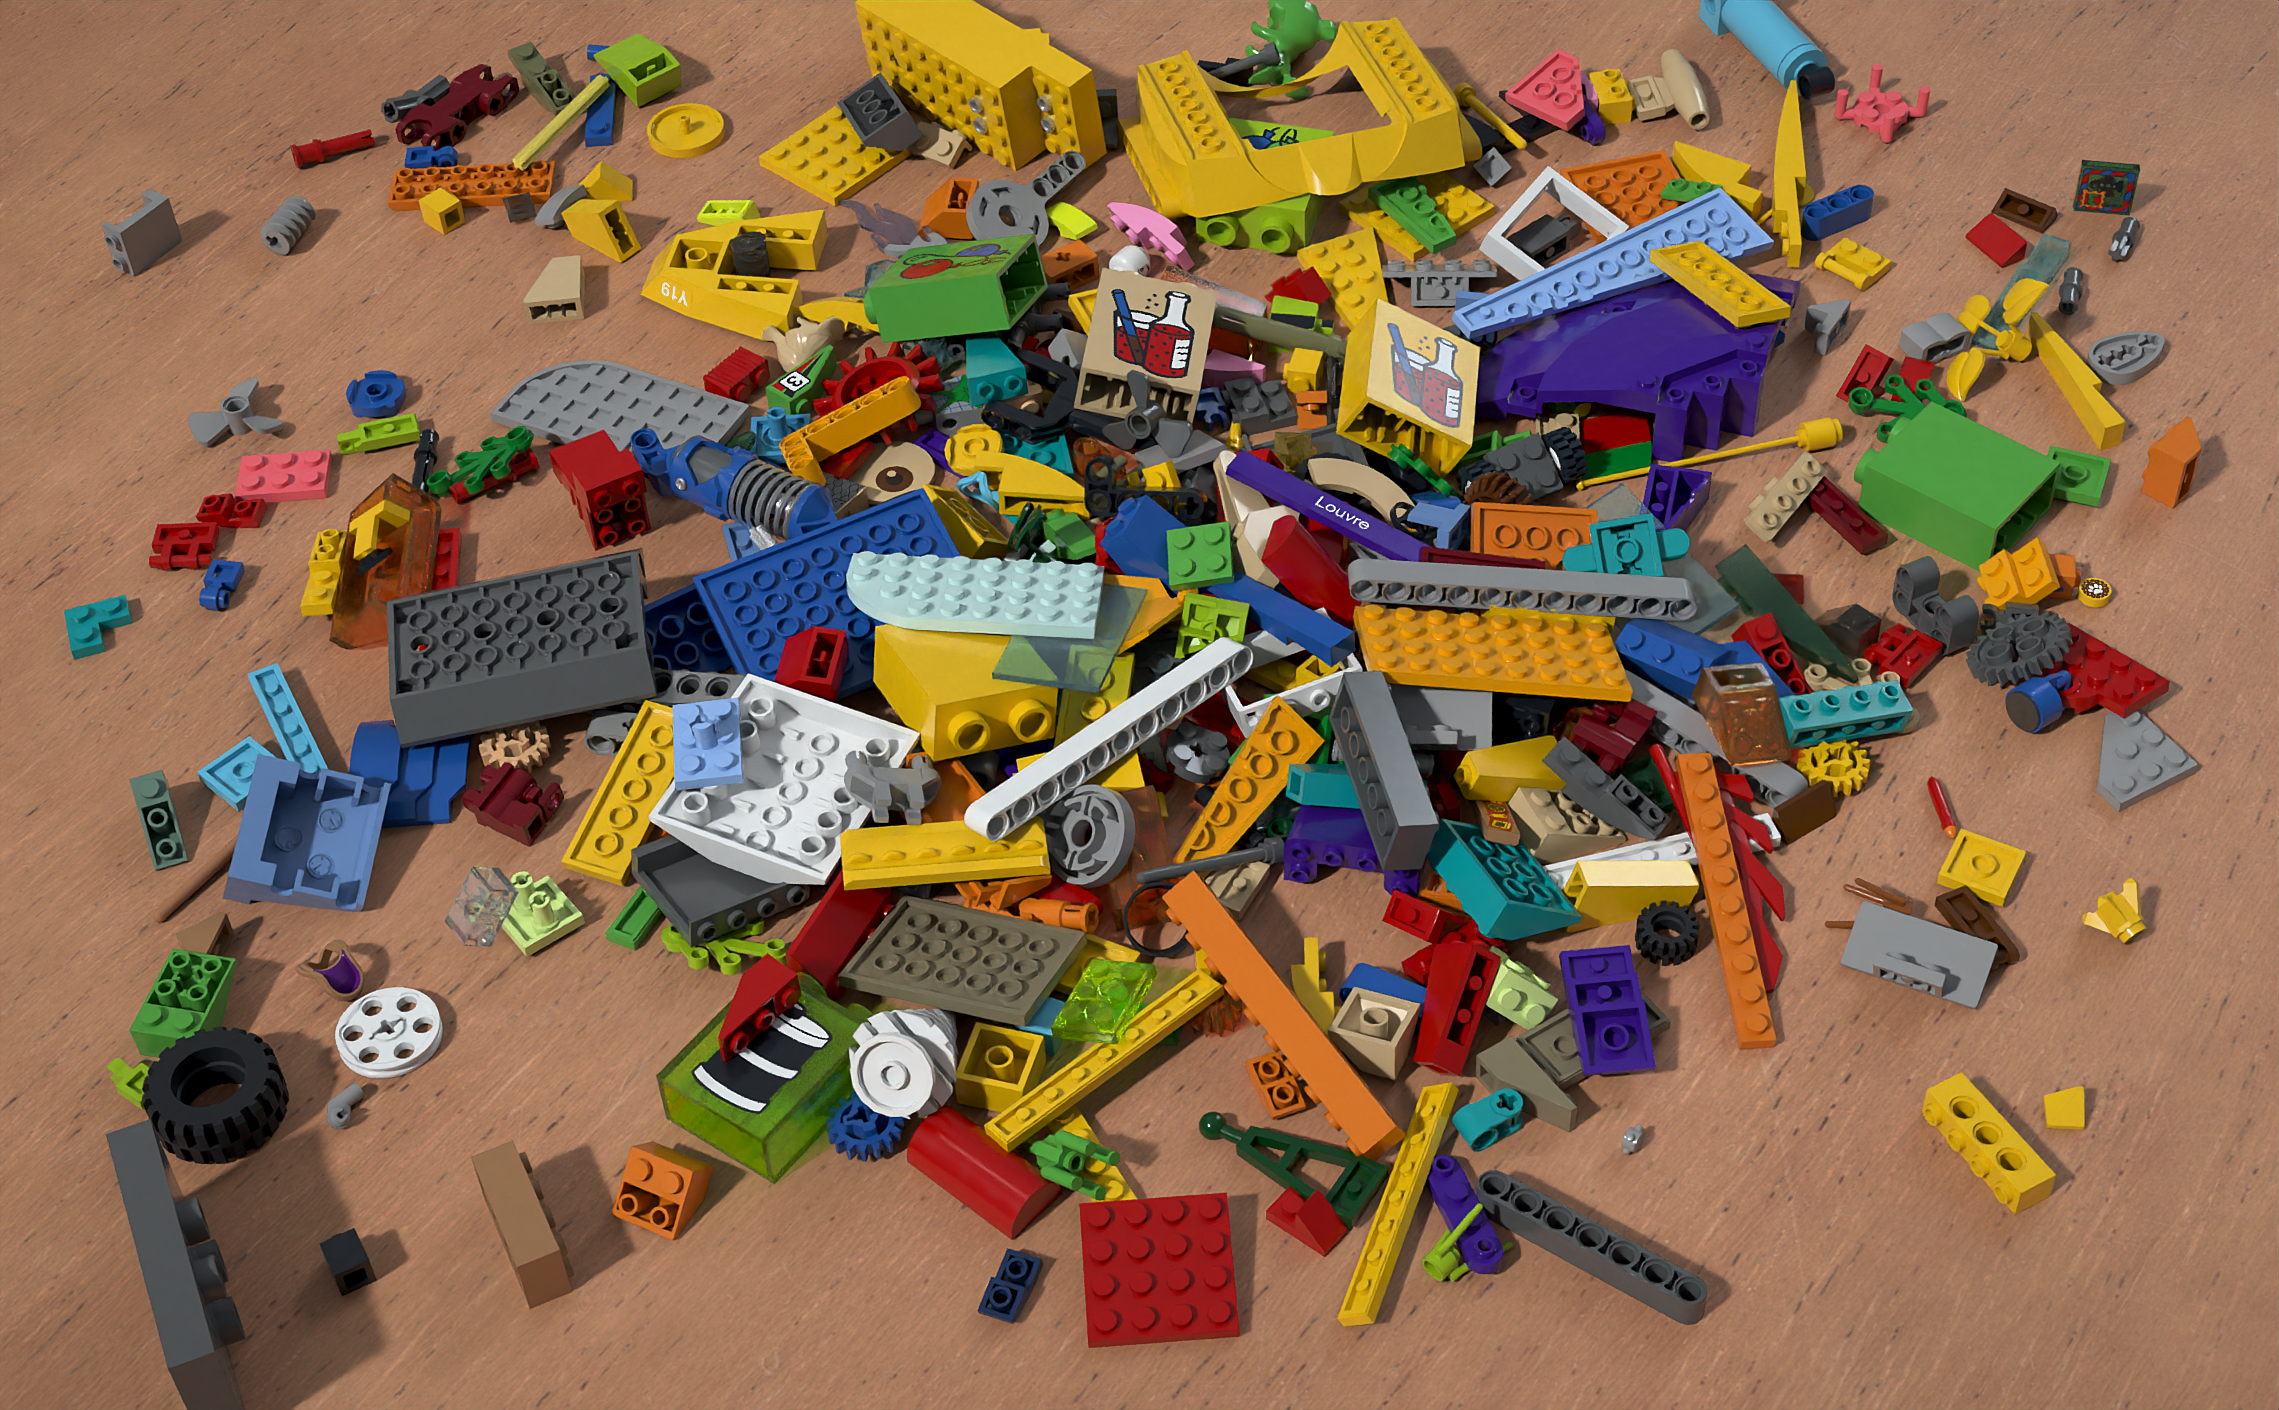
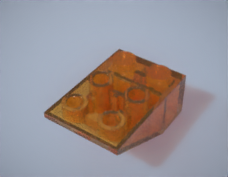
M1762 662L1702 668L1692 698L1730 765L1737 766L1791 760V750L1775 684Z

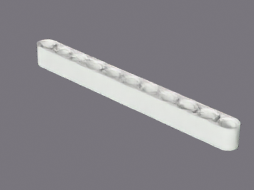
M1227 637L1216 640L973 802L965 813L964 820L966 826L991 841L1002 839L1244 675L1253 664V651L1249 647Z

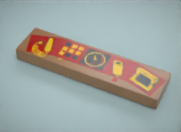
M1467 799L1486 841L1512 846L1518 845L1521 834L1506 802Z

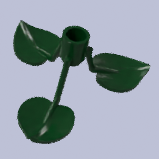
M1027 502L1010 534L1007 548L1011 549L1016 540L1014 552L1019 553L1024 544L1036 553L1032 562L1049 563L1060 561L1067 564L1063 560L1041 551L1030 542L1029 533L1036 521L1045 514L1041 509V505L1034 508L1032 503Z

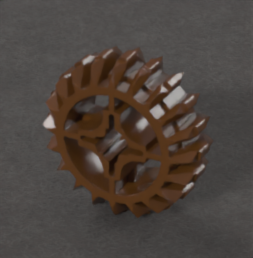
M1497 470L1492 473L1488 471L1476 478L1467 488V493L1464 495L1465 505L1470 506L1474 502L1540 506L1533 501L1534 494L1527 492L1526 485L1522 486L1518 483L1517 477L1511 479L1507 472L1501 474Z

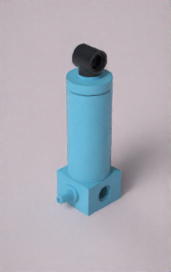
M1700 0L1699 18L1715 35L1719 36L1731 32L1786 90H1788L1791 80H1796L1797 92L1805 99L1818 97L1834 90L1835 79L1832 71L1827 67L1826 55L1772 0Z

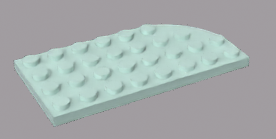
M864 551L853 553L846 575L847 593L852 603L865 614L881 622L907 629L1094 639L1104 583L1105 566H1096L1093 563H1082L1080 565L1064 564L1060 561L1035 563L1026 559L1018 561H1001L998 558L977 560L965 556L939 558L936 555L919 557L907 556L903 553L880 555Z

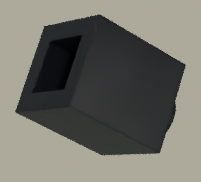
M355 1228L336 1234L330 1239L319 1243L342 1296L377 1281L370 1260Z

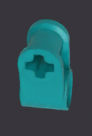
M1500 1089L1475 1103L1467 1104L1459 1109L1453 1116L1452 1122L1472 1151H1482L1493 1143L1520 1130L1522 1126V1115L1520 1112L1523 1109V1099L1513 1089Z

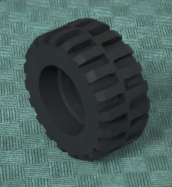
M214 1027L213 1031L208 1032L205 1029L195 1031V1035L189 1038H185V1036L175 1041V1046L171 1049L166 1047L159 1054L160 1060L152 1063L147 1072L149 1076H146L144 1079L142 1101L162 1146L169 1153L176 1154L177 1158L188 1162L193 1158L197 1164L208 1165L209 1161H215L216 1164L227 1163L229 1158L237 1156V1159L247 1156V1151L252 1148L257 1150L265 1144L267 1136H273L279 1128L277 1121L282 1122L287 1112L286 1105L289 1102V1093L273 1049L268 1043L263 1042L261 1037L254 1033L247 1035L246 1030L232 1028L231 1031H227L226 1027ZM221 1084H241V1087L234 1095L219 1104L208 1107L190 1106L195 1098L207 1089Z

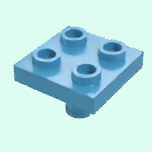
M776 406L767 411V416L751 417L750 451L755 453L758 460L763 462L769 461L774 464L786 463L779 443L787 435L810 424V414L786 415L784 408Z

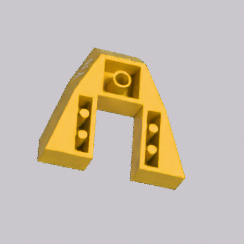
M825 210L742 220L678 234L654 259L640 295L687 317L762 341H772L761 338L763 331L771 325L783 336H786L787 331L796 328L797 318L800 317V315L794 314V309L803 304L800 280L731 275L734 265L816 271L828 237Z

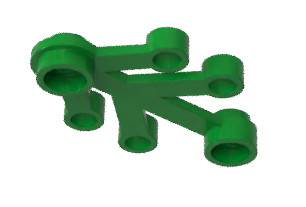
M1896 374L1888 376L1885 382L1886 392L1891 395H1897L1903 402L1873 398L1872 392L1864 387L1855 388L1849 394L1848 406L1855 414L1861 415L1872 410L1901 415L1890 422H1884L1878 426L1876 436L1883 443H1887L1889 434H1883L1882 431L1891 432L1901 417L1905 416L1913 420L1926 407L1918 398L1928 399L1930 402L1932 401L1963 417H1967L1964 406L1955 400L1946 401L1934 388L1933 382L1929 379L1917 381L1914 395L1904 384L1901 376ZM1896 383L1899 386H1891L1890 384ZM1926 387V388H1928L1929 390L1924 391V390H1921L1920 388Z
M518 426L510 430L505 437H488L480 444L483 451H464L455 457L454 461L460 470L451 475L447 470L437 471L427 479L426 483L434 494L443 497L450 493L449 487L453 486L452 484L473 473L471 477L465 480L464 486L469 494H475L484 488L485 484L482 478L489 469L495 479H502L511 472L508 463L517 452L520 453L530 448L534 434L531 430H527L525 426Z
M1401 443L1398 447L1394 444L1390 446L1392 450L1387 455L1405 471L1411 465L1446 497H1449V495L1455 496L1460 499L1461 503L1465 500L1419 457L1415 462L1411 460L1415 454Z

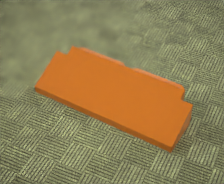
M926 752L907 754L902 768L912 769L911 762L918 755H922L923 762L925 763L924 758L928 754ZM958 757L934 761L933 769L940 774L942 786L936 798L920 810L921 824L962 821L968 807L986 793ZM898 811L906 821L904 811ZM1050 874L956 881L952 883L962 896L972 900L976 907L990 900L997 911H1000L1050 885L1053 877Z

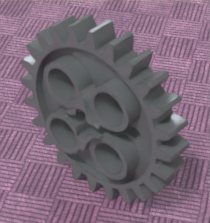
M2035 611L2030 617H2026L2025 613H2022L2019 619L2014 620L2013 617H2009L2008 623L1997 622V628L1986 629V636H1977L1976 640L1978 643L1970 644L1971 651L1966 652L1968 657L1966 662L1974 679L1978 678L1980 683L1988 681V684L1992 686L1999 681L2000 686H2004L2008 680H2012L2013 684H2016L2023 677L2025 680H2030L2031 674L2042 675L2043 668H2054L2052 662L2062 661V654L2070 652L2068 646L2073 644L2071 639L2073 636L2065 618H2059L2057 613L2050 616L2049 612L2046 611L2039 616L2038 612Z

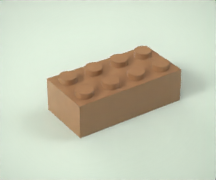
M512 1140L472 1156L471 1159L484 1200L529 1308H534L571 1293L572 1290L568 1277L573 1276L574 1272L567 1257L568 1252L561 1234H558L555 1229L556 1224L551 1210L543 1201L544 1196L537 1178L534 1179L531 1173L533 1171L526 1152L519 1154Z

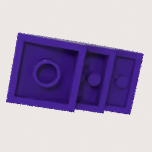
M1630 945L1560 951L1559 959L1564 989L1583 1075L1592 1076L1655 1070L1656 1065L1645 1000L1641 998L1638 974L1634 972Z

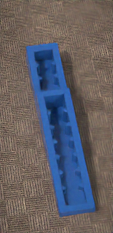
M1234 570V583L1204 587L1221 599L1249 603L1248 619L1287 646L1292 642H1296L1330 667H1333L1355 652L1354 631Z

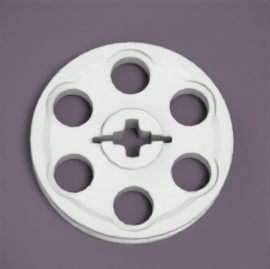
M392 987L371 992L350 1005L337 1024L335 1040L343 1062L352 1071L370 1078H391L409 1073L424 1064L437 1050L441 1042L443 1026L435 1003L427 995L410 988ZM406 1003L417 1004L411 1011L401 1012L399 1010ZM378 1006L382 1008L374 1016L365 1015V1012L371 1007ZM422 1024L433 1025L425 1033L415 1032L416 1028ZM353 1032L363 1033L358 1040H345ZM404 1049L414 1050L413 1054L408 1058L400 1059L396 1057ZM369 1053L379 1054L378 1058L373 1062L364 1063L361 1061Z

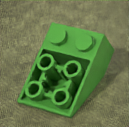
M172 948L129 1030L140 1055L159 1058V1054L166 1047L171 1049L175 1046V1041L183 1036L189 1038L195 1035V1031L205 1029L208 1032L213 1031L214 1027H221L237 960Z

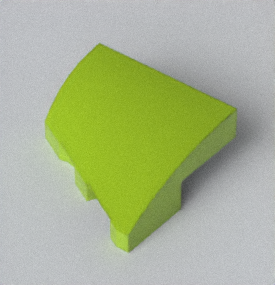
M1187 592L1175 658L1182 659L1185 658L1186 654L1201 651L1222 637L1243 643L1250 604Z

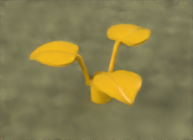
M2031 278L2021 279L2013 285L2003 302V308L2006 311L2002 317L2011 328L2009 331L1999 332L1983 322L1991 310V302L1987 297L1974 295L1967 300L1963 306V311L1958 314L1956 320L1971 332L1970 338L1976 333L1979 326L1995 335L1999 351L1973 347L1969 353L1961 352L1951 363L1946 377L1947 386L1957 399L1965 402L1968 390L1984 367V354L2001 356L2004 359L2011 357L2016 361H2023L2029 355L2032 349V342L2024 338V333L2019 331L2015 324L2027 314L2050 285Z

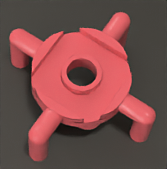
M1874 64L1871 71L1869 92H1862L1858 95L1854 109H1846L1849 92L1846 89L1838 90L1834 115L1838 120L1853 119L1859 127H1861V124L1867 126L1869 132L1880 134L1882 141L1889 143L1892 141L1893 132L1898 131L1899 126L1902 124L1905 126L1908 118L1924 117L1926 115L1930 88L1926 86L1920 87L1917 106L1908 107L1905 101L1901 99L1902 95L1899 92L1889 91L1881 93L1880 85L1883 66L1881 64Z

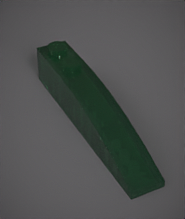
M1746 544L1715 565L1720 575V578L1717 579L1718 584L1727 595L1733 593L1736 596L1734 602L1744 615L1749 612L1754 618H1758L1771 612L1785 641L1793 652L1812 664L1822 665L1826 668L1827 672L1854 684L1859 681L1852 664Z

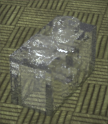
M472 867L445 919V923L463 946L491 947L519 892L500 868Z

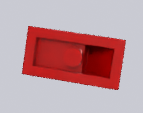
M1865 344L1836 396L1848 403L1850 392L1855 388L1864 387L1872 392L1873 398L1877 399L1885 392V388L1879 384L1894 359Z
M1288 1187L1266 1210L1267 1220L1324 1257L1347 1234V1227L1319 1190H1316L1308 1199H1305Z

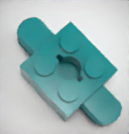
M1653 513L1589 524L1591 543L1569 547L1563 555V567L1565 571L1664 577L1661 562L1683 558L1689 550L1690 540L1688 535L1678 528L1656 532Z

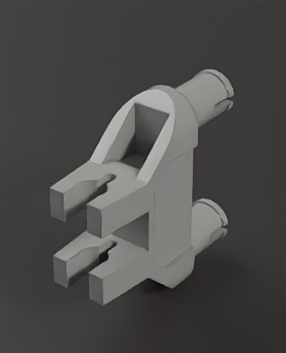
M856 750L849 752L845 758L847 771L844 775V783L846 789L855 800L872 810L874 822L888 823V810L904 811L907 824L921 825L922 817L920 810L936 798L941 789L942 780L940 774L933 769L932 759L928 755H925V763L923 762L922 755L914 757L911 762L912 769L871 767L867 764L865 753L859 751V758H857Z

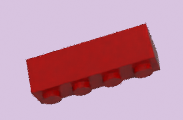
M843 869L841 870L785 953L788 968L798 974L802 995L799 999L831 1009L836 999L844 995L846 988L840 986L838 975L895 907L889 887L844 890Z

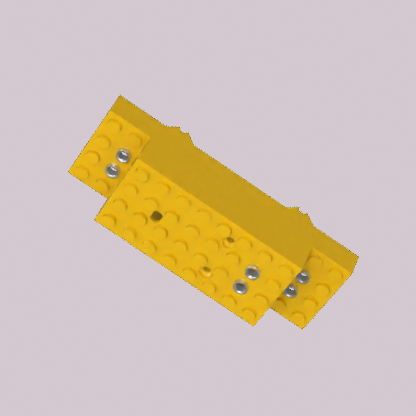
M857 0L854 2L857 11L856 18L862 32L861 39L866 48V59L872 73L871 78L881 72L900 101L907 104L912 110L922 113L930 121H935L942 125L947 131L953 132V130H957L967 136L968 143L979 148L982 153L992 156L1000 164L1017 171L1047 148L1051 153H1056L1059 156H1062L1069 150L1079 152L1086 161V166L1083 169L1085 170L1107 153L1093 70L1050 45L1049 32L1042 33V28L1021 29L973 0Z

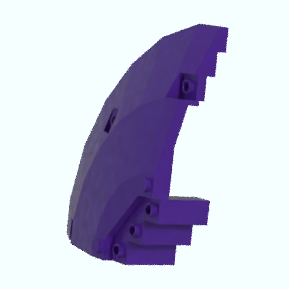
M1747 274L1790 305L1792 311L1799 295L1801 282L1760 274ZM1674 279L1538 318L1500 340L1479 362L1474 424L1477 425L1480 416L1506 421L1509 413L1536 418L1537 413L1543 412L1546 402H1598L1656 414L1651 459L1666 462L1683 460L1687 445L1717 451L1723 432L1753 437L1759 419L1765 371L1780 326L1786 325L1787 318L1779 319L1775 323L1763 322L1753 324L1749 328L1735 327L1734 324Z

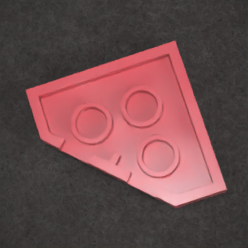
M1557 49L1505 93L1506 102L1568 131L1585 116L1578 57Z

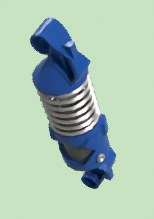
M648 428L639 429L630 437L634 458L643 469L644 478L649 479L653 488L662 497H679L703 507L706 514L722 521L731 519L743 525L748 524L750 528H756L764 524V527H766L772 537L776 536L781 541L790 540L838 521L830 489L807 479L804 480L802 477L794 476V474L785 472L773 465L766 464L758 460L755 453L739 446L731 449L703 436L696 435L681 445L663 449L655 431ZM793 482L794 485L790 488L789 483ZM781 518H783L784 523L779 528V521Z

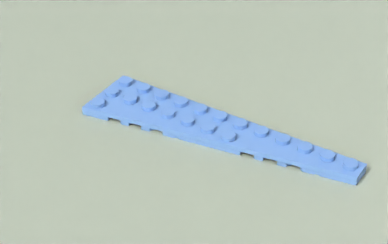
M1717 188L1453 312L1452 321L1468 339L1673 279L1649 261L1650 250L1701 240L1728 261H1733L1770 250L1774 241L1721 188Z

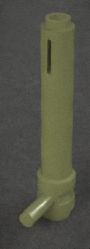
M1221 305L1214 309L1213 328L1293 350L1295 348L1323 351V361L1332 364L1336 361L1342 363L1341 366L1344 367L1347 340L1341 339L1340 335L1333 333L1325 335Z

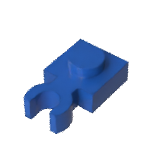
M1218 387L1200 390L1195 415L1198 420L1205 419V428L1209 432L1212 431V423L1219 422L1223 428H1227L1226 404Z

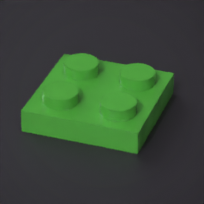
M2050 446L2047 456L2061 463L2053 498L2098 507L2111 459Z
M1229 521L1167 530L1169 585L1172 591L1234 583L1232 530Z

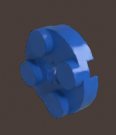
M377 370L365 373V379L360 380L358 383L355 379L347 387L346 396L349 406L352 409L353 415L359 418L379 416L391 418L398 413V408L406 399V389L403 380L397 379V375L390 371Z

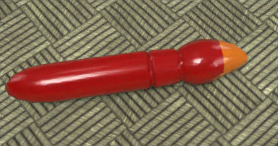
M1931 776L1927 781V786L1941 822V828L1950 839H1954L1957 834L1956 822L1952 818L1941 784L1935 777Z

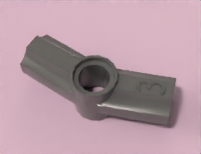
M438 75L418 91L407 90L402 96L388 98L386 102L382 103L381 112L384 114L386 121L390 123L399 122L418 104L426 103L432 106L448 95L450 83L446 77Z

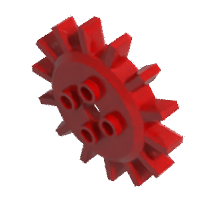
M898 341L892 343L887 356L877 357L872 347L865 348L866 362L854 367L851 363L843 360L840 362L845 376L840 381L822 380L821 384L826 394L830 395V397L813 400V406L820 416L815 421L902 376H907L910 379L921 400L922 405L918 410L935 412L937 406L932 396L925 394L945 390L944 383L938 374L942 370L936 358L932 356L927 359L922 346L918 344L905 357H903L904 352ZM915 412L872 435L879 434L886 445L892 444L891 430L899 425L904 424L906 428L913 432L919 429L913 417ZM868 436V437H866V438H864V439H862V440L868 441V439H869L870 436Z

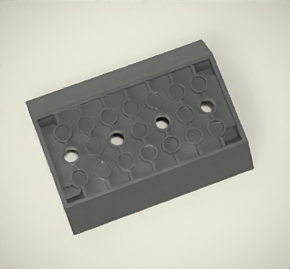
M642 548L398 597L388 601L390 703L401 747L406 748L656 697L653 648L646 631L644 600L648 599ZM610 606H618L613 612H605ZM547 619H555L554 622L549 625H542L543 622ZM483 632H492L486 638H479ZM428 644L426 649L416 651L418 646Z

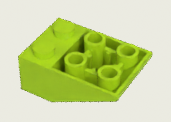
M638 33L594 54L597 62L637 108L681 86L680 63L665 47Z

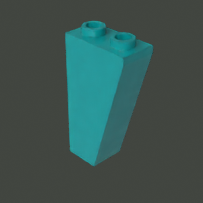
M994 332L966 338L967 384L970 405L972 407L1028 394L1025 366Z
M1289 764L1286 797L1302 805L1361 809L1345 764ZM1422 779L1424 785H1427V780Z

